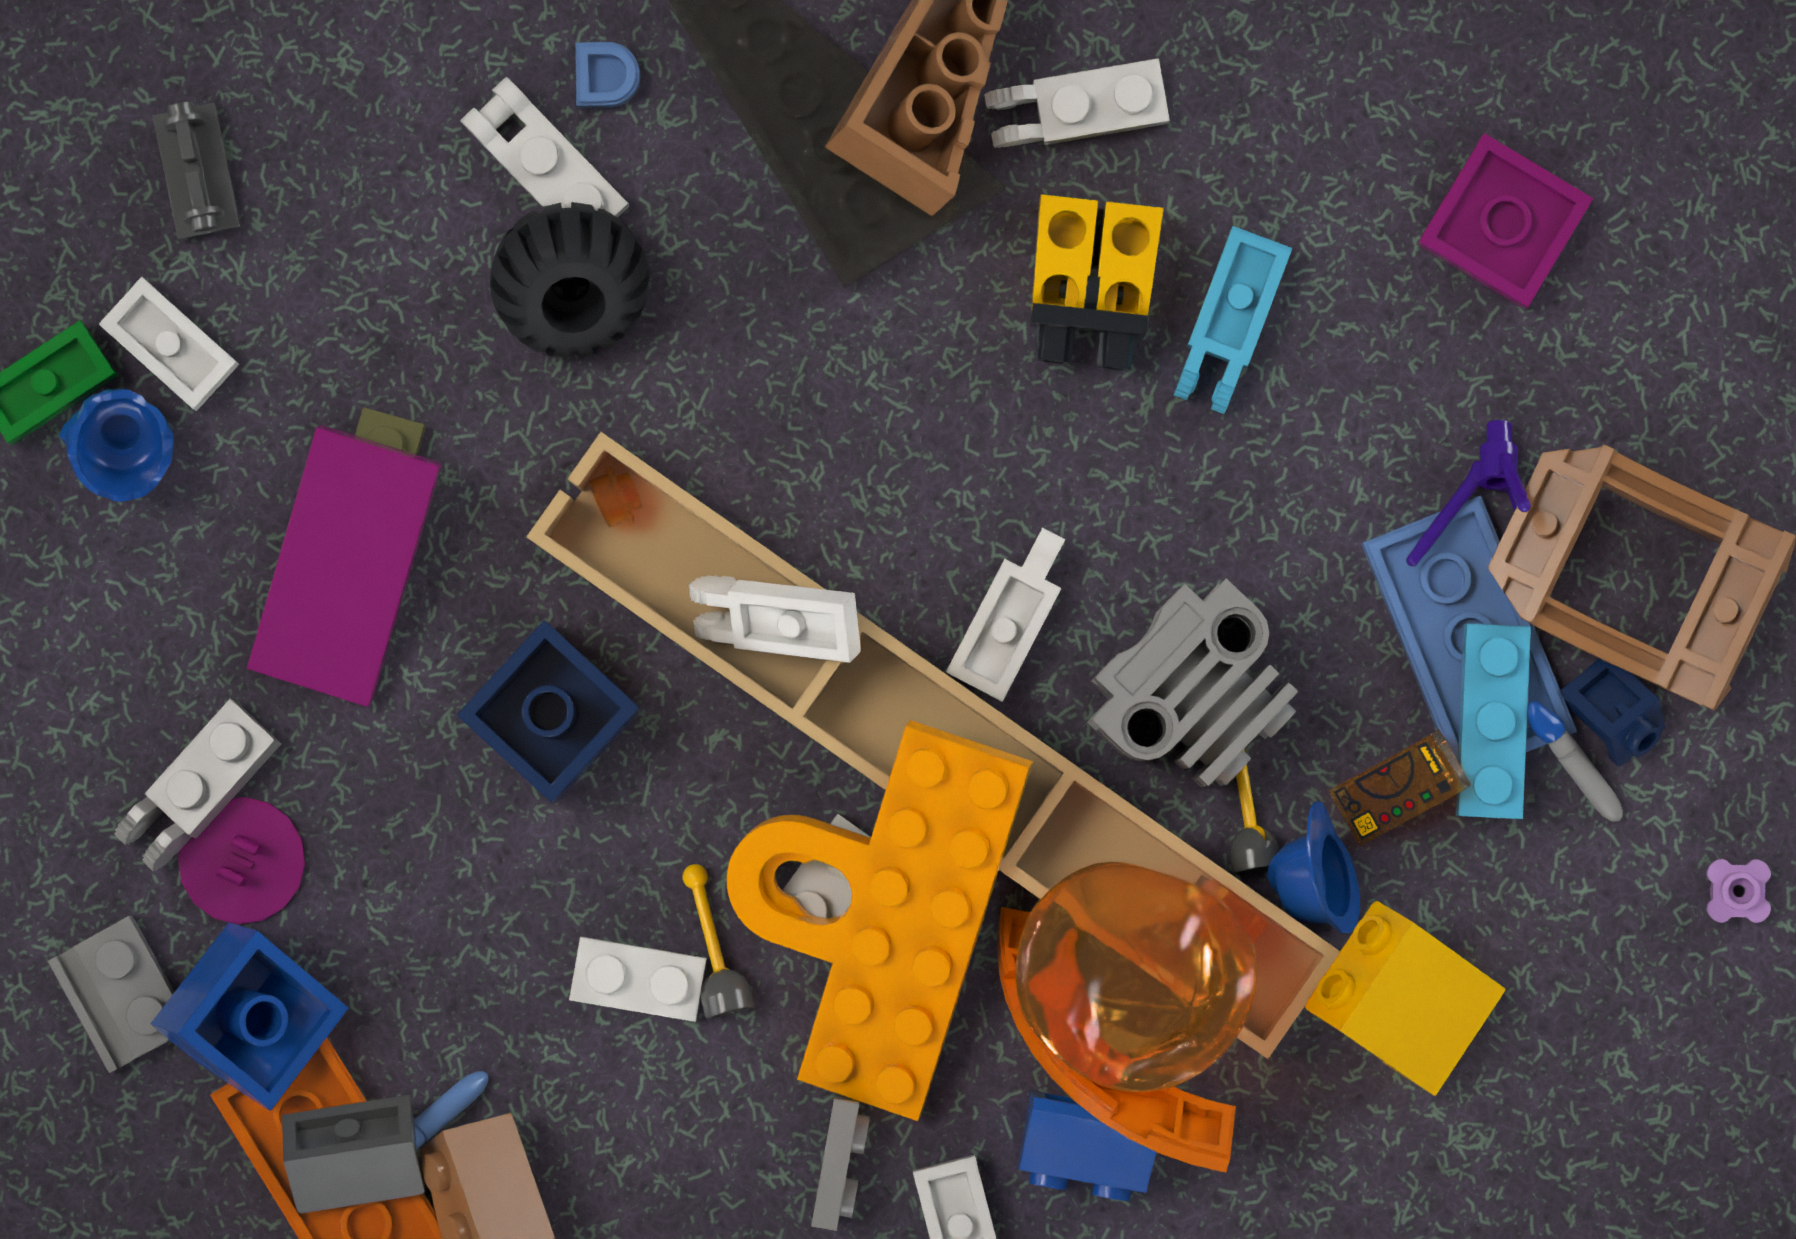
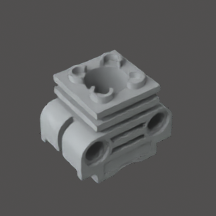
M1227 578L1220 585L1218 584L1203 600L1184 584L1155 613L1152 624L1143 638L1132 648L1112 658L1090 681L1108 700L1086 723L1119 754L1133 761L1144 762L1160 758L1180 741L1186 748L1173 761L1183 770L1190 768L1199 759L1205 765L1191 779L1200 787L1209 786L1213 781L1222 786L1223 784L1227 785L1251 760L1243 749L1258 734L1264 739L1268 736L1271 738L1293 716L1296 710L1288 702L1298 691L1290 683H1286L1270 694L1265 688L1279 675L1271 665L1261 668L1253 677L1246 671L1266 648L1269 628L1267 620L1261 611ZM1222 620H1235L1242 624L1246 630L1247 643L1242 652H1229L1218 641L1217 630ZM1135 712H1148L1159 723V737L1150 747L1139 746L1129 736L1127 729L1128 721Z

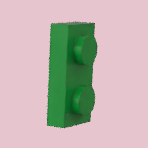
M81 320L77 321L0 372V433L8 444L14 445L119 376L84 322Z

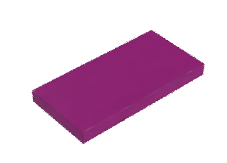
M321 424L316 427L247 669L366 707L372 704L442 467L441 462Z

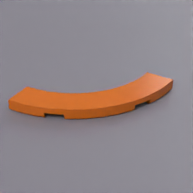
M1001 907L997 933V958L1005 1000L1018 1031L1031 1053L1048 1075L1076 1103L1099 1121L1128 1139L1162 1155L1185 1163L1226 1173L1230 1162L1236 1106L1190 1094L1157 1077L1154 1079L1146 1078L1122 1060L1123 1053L1105 1037L1090 1016H1084L1072 993L1073 984L1068 972L1063 944L1064 918Z

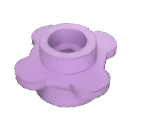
M1718 859L1709 865L1706 874L1707 878L1711 881V900L1707 904V913L1714 921L1724 923L1731 917H1747L1751 922L1759 923L1769 916L1771 906L1765 899V883L1770 879L1771 871L1765 862L1754 859L1746 865H1731L1727 860ZM1736 885L1743 886V896L1736 897L1733 894V888Z

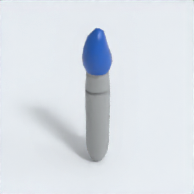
M1538 701L1530 702L1527 713L1535 734L1542 741L1548 743L1556 758H1558L1559 762L1593 807L1606 819L1612 822L1620 821L1623 817V809L1619 799L1581 747L1565 730L1562 719Z

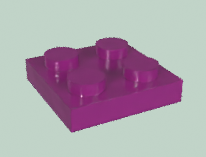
M1484 133L1416 245L1525 310L1529 307L1594 198Z

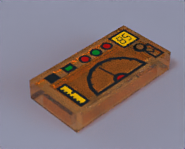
M1440 729L1336 785L1328 792L1359 846H1362L1471 786V783Z

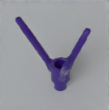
M1493 420L1487 423L1486 442L1480 446V461L1473 463L1464 482L1407 556L1406 563L1409 566H1417L1477 487L1508 493L1514 512L1517 506L1521 512L1530 510L1531 504L1518 474V446L1512 443V424L1510 422Z

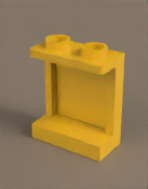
M1375 901L1356 925L1352 935L1326 974L1320 979L1316 989L1306 1002L1305 1008L1378 1057L1387 1066L1436 1096L1506 989L1417 924L1379 901Z

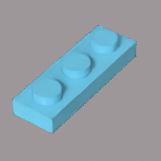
M1464 624L1456 816L1523 819L1531 627Z

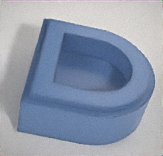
M613 42L575 43L576 106L578 109L614 108L625 104L635 95L640 84V69L636 58L626 47Z

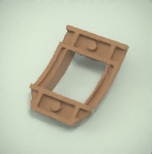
M1604 444L1602 447L1577 451L1564 449L1543 452L1525 489L1531 508L1527 512H1521L1517 506L1488 566L1489 571L1506 594L1520 618L1607 663L1715 711L1732 689L1730 682L1782 573H1787L1796 543V535L1785 530L1784 532L1750 518L1748 514L1683 486L1616 452L1615 449ZM1602 487L1720 544L1669 654L1604 625L1550 597Z

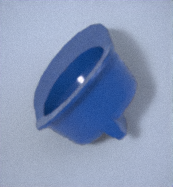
M1314 801L1309 811L1307 834L1288 842L1269 862L1267 878L1271 887L1280 897L1287 914L1299 923L1330 924L1339 933H1351L1358 923L1360 914V890L1355 868L1349 852L1336 834L1323 802Z

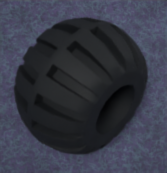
M560 202L543 206L542 213L540 214L536 211H531L515 223V227L506 232L498 245L491 265L490 289L492 301L498 315L511 334L517 336L521 343L536 352L542 353L546 351L548 356L568 359L569 352L577 351L578 358L597 354L596 346L600 345L604 350L610 348L622 340L624 334L633 329L646 303L650 276L647 258L642 246L628 226H625L618 217L605 209L599 208L598 211H595L593 205L571 202V208H562ZM573 277L572 281L561 280L564 278Z

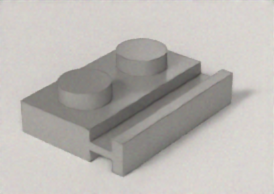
M132 915L75 945L59 956L48 960L51 969L109 1073L116 1071L169 1041L167 1037L150 1023L174 994V990Z

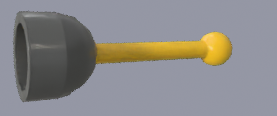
M1246 764L1236 775L1244 828L1235 835L1231 842L1230 860L1234 875L1268 871L1269 862L1280 851V845L1276 837L1268 829L1257 826Z
M699 864L689 865L683 872V882L688 888L692 889L713 968V973L705 980L701 989V1002L706 1019H713L755 1007L751 987L746 978L735 970L725 967L704 887L708 880V873Z

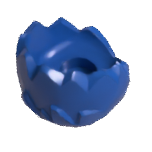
M111 389L93 394L83 401L81 408L63 425L59 437L66 445L70 466L79 481L94 494L117 502L134 500L151 492L168 470L174 454L173 431L165 417L157 407L147 403L141 395L128 389Z

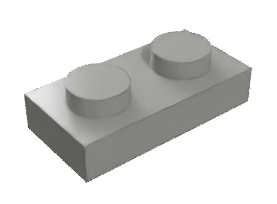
M834 1096L812 1227L837 1231L839 1216L852 1218L859 1180L846 1178L850 1153H864L870 1116L858 1114L860 1101L852 1098Z

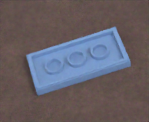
M1481 495L1466 501L1431 549L1415 567L1409 566L1406 563V558L1440 512L1361 543L1456 779L1458 772L1464 624L1531 627L1527 712L1530 702L1538 701L1562 719L1565 730L1569 734L1577 732L1535 627L1520 618L1488 569L1500 541ZM1528 713L1526 752L1548 744L1542 741L1533 731Z

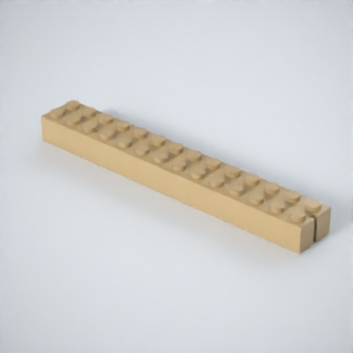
M600 432L568 477L571 484L582 492L574 501L570 496L559 490L527 535L529 540L885 791L905 726L909 720L1033 761L999 871L1267 1059L1270 1057L1305 1007L1320 979L1326 974L1340 953L1338 949L858 612L857 619L861 652L850 663L735 649L734 644L713 642L711 640L705 641V639L696 637L693 623L695 617H699L700 614H705L706 612L721 611L725 613L730 612L729 608L708 606L707 604L700 605V603L691 601L689 584L695 578L717 575V577H734L736 581L747 580L815 589L824 588Z

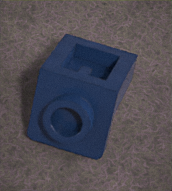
M1601 659L1594 662L1560 690L1566 706L1606 743L1609 759L1618 767L1622 766L1633 756L1640 757L1649 752L1659 741L1665 729L1660 699L1633 674Z

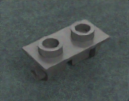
M192 102L176 103L167 107L168 112L152 115L178 240L241 227L215 102L193 107Z

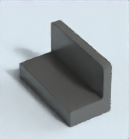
M410 1095L282 1115L283 1162L296 1210L299 1213L416 1196L424 1193V1179L416 1150L415 1118Z

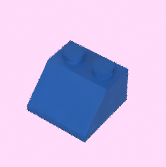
M228 922L150 1024L198 1064L265 1109L271 1111L349 1008L260 932Z
M1031 1090L1017 1165L1019 1170L1030 1172V1184L1066 1190L1068 1179L1094 1183L1092 1195L1121 1201H1130L1132 1190L1147 1192L1156 1156L1155 1151L1128 1139L1102 1123L1071 1097Z

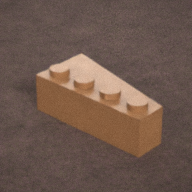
M911 0L825 145V148L933 216L955 196L960 179V174H958L964 150L970 142L975 124L973 117L979 94L987 80L991 62H989L995 36L1000 31L1008 0Z
M512 1113L443 1130L421 1149L423 1157L421 1164L422 1174L427 1187L431 1191L442 1239H555Z

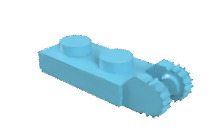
M1232 226L1187 347L1191 348L1179 378L1174 396L1185 400L1188 399L1189 394L1194 392L1200 377L1199 368L1204 355L1213 356L1228 362L1223 377L1217 382L1211 398L1213 402L1211 409L1225 414L1242 368L1247 369L1291 254V247Z

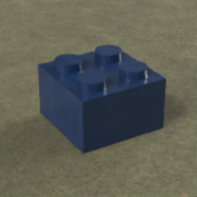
M544 620L459 711L457 716L551 803H557L643 709L558 630Z

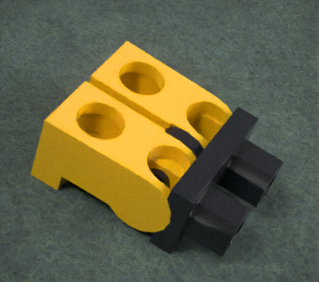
M1041 194L1030 326L1036 327L1037 361L1071 364L1074 332L1080 331L1099 334L1096 367L1129 371L1137 350L1138 338H1144L1146 335L1164 208L1106 202L1103 210L1098 265H1093L1091 263L1098 201Z

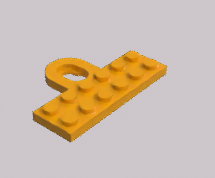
M909 720L903 732L871 838L807 816L782 815L765 820L755 826L736 847L728 865L727 891L731 905L743 924L753 933L767 941L832 963L797 1080L915 1121L919 1120L927 1100L1033 761ZM813 860L833 866L840 870L849 882L852 891L850 907L843 914L832 918L812 915L804 910L796 897L783 892L776 881V870L787 861H798L805 864Z

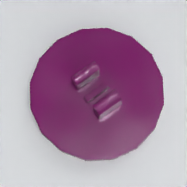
M248 797L232 799L197 839L191 837L179 851L178 855L181 883L193 903L214 919L234 924L264 921L284 909L300 888L306 865L303 841L291 819L272 804Z

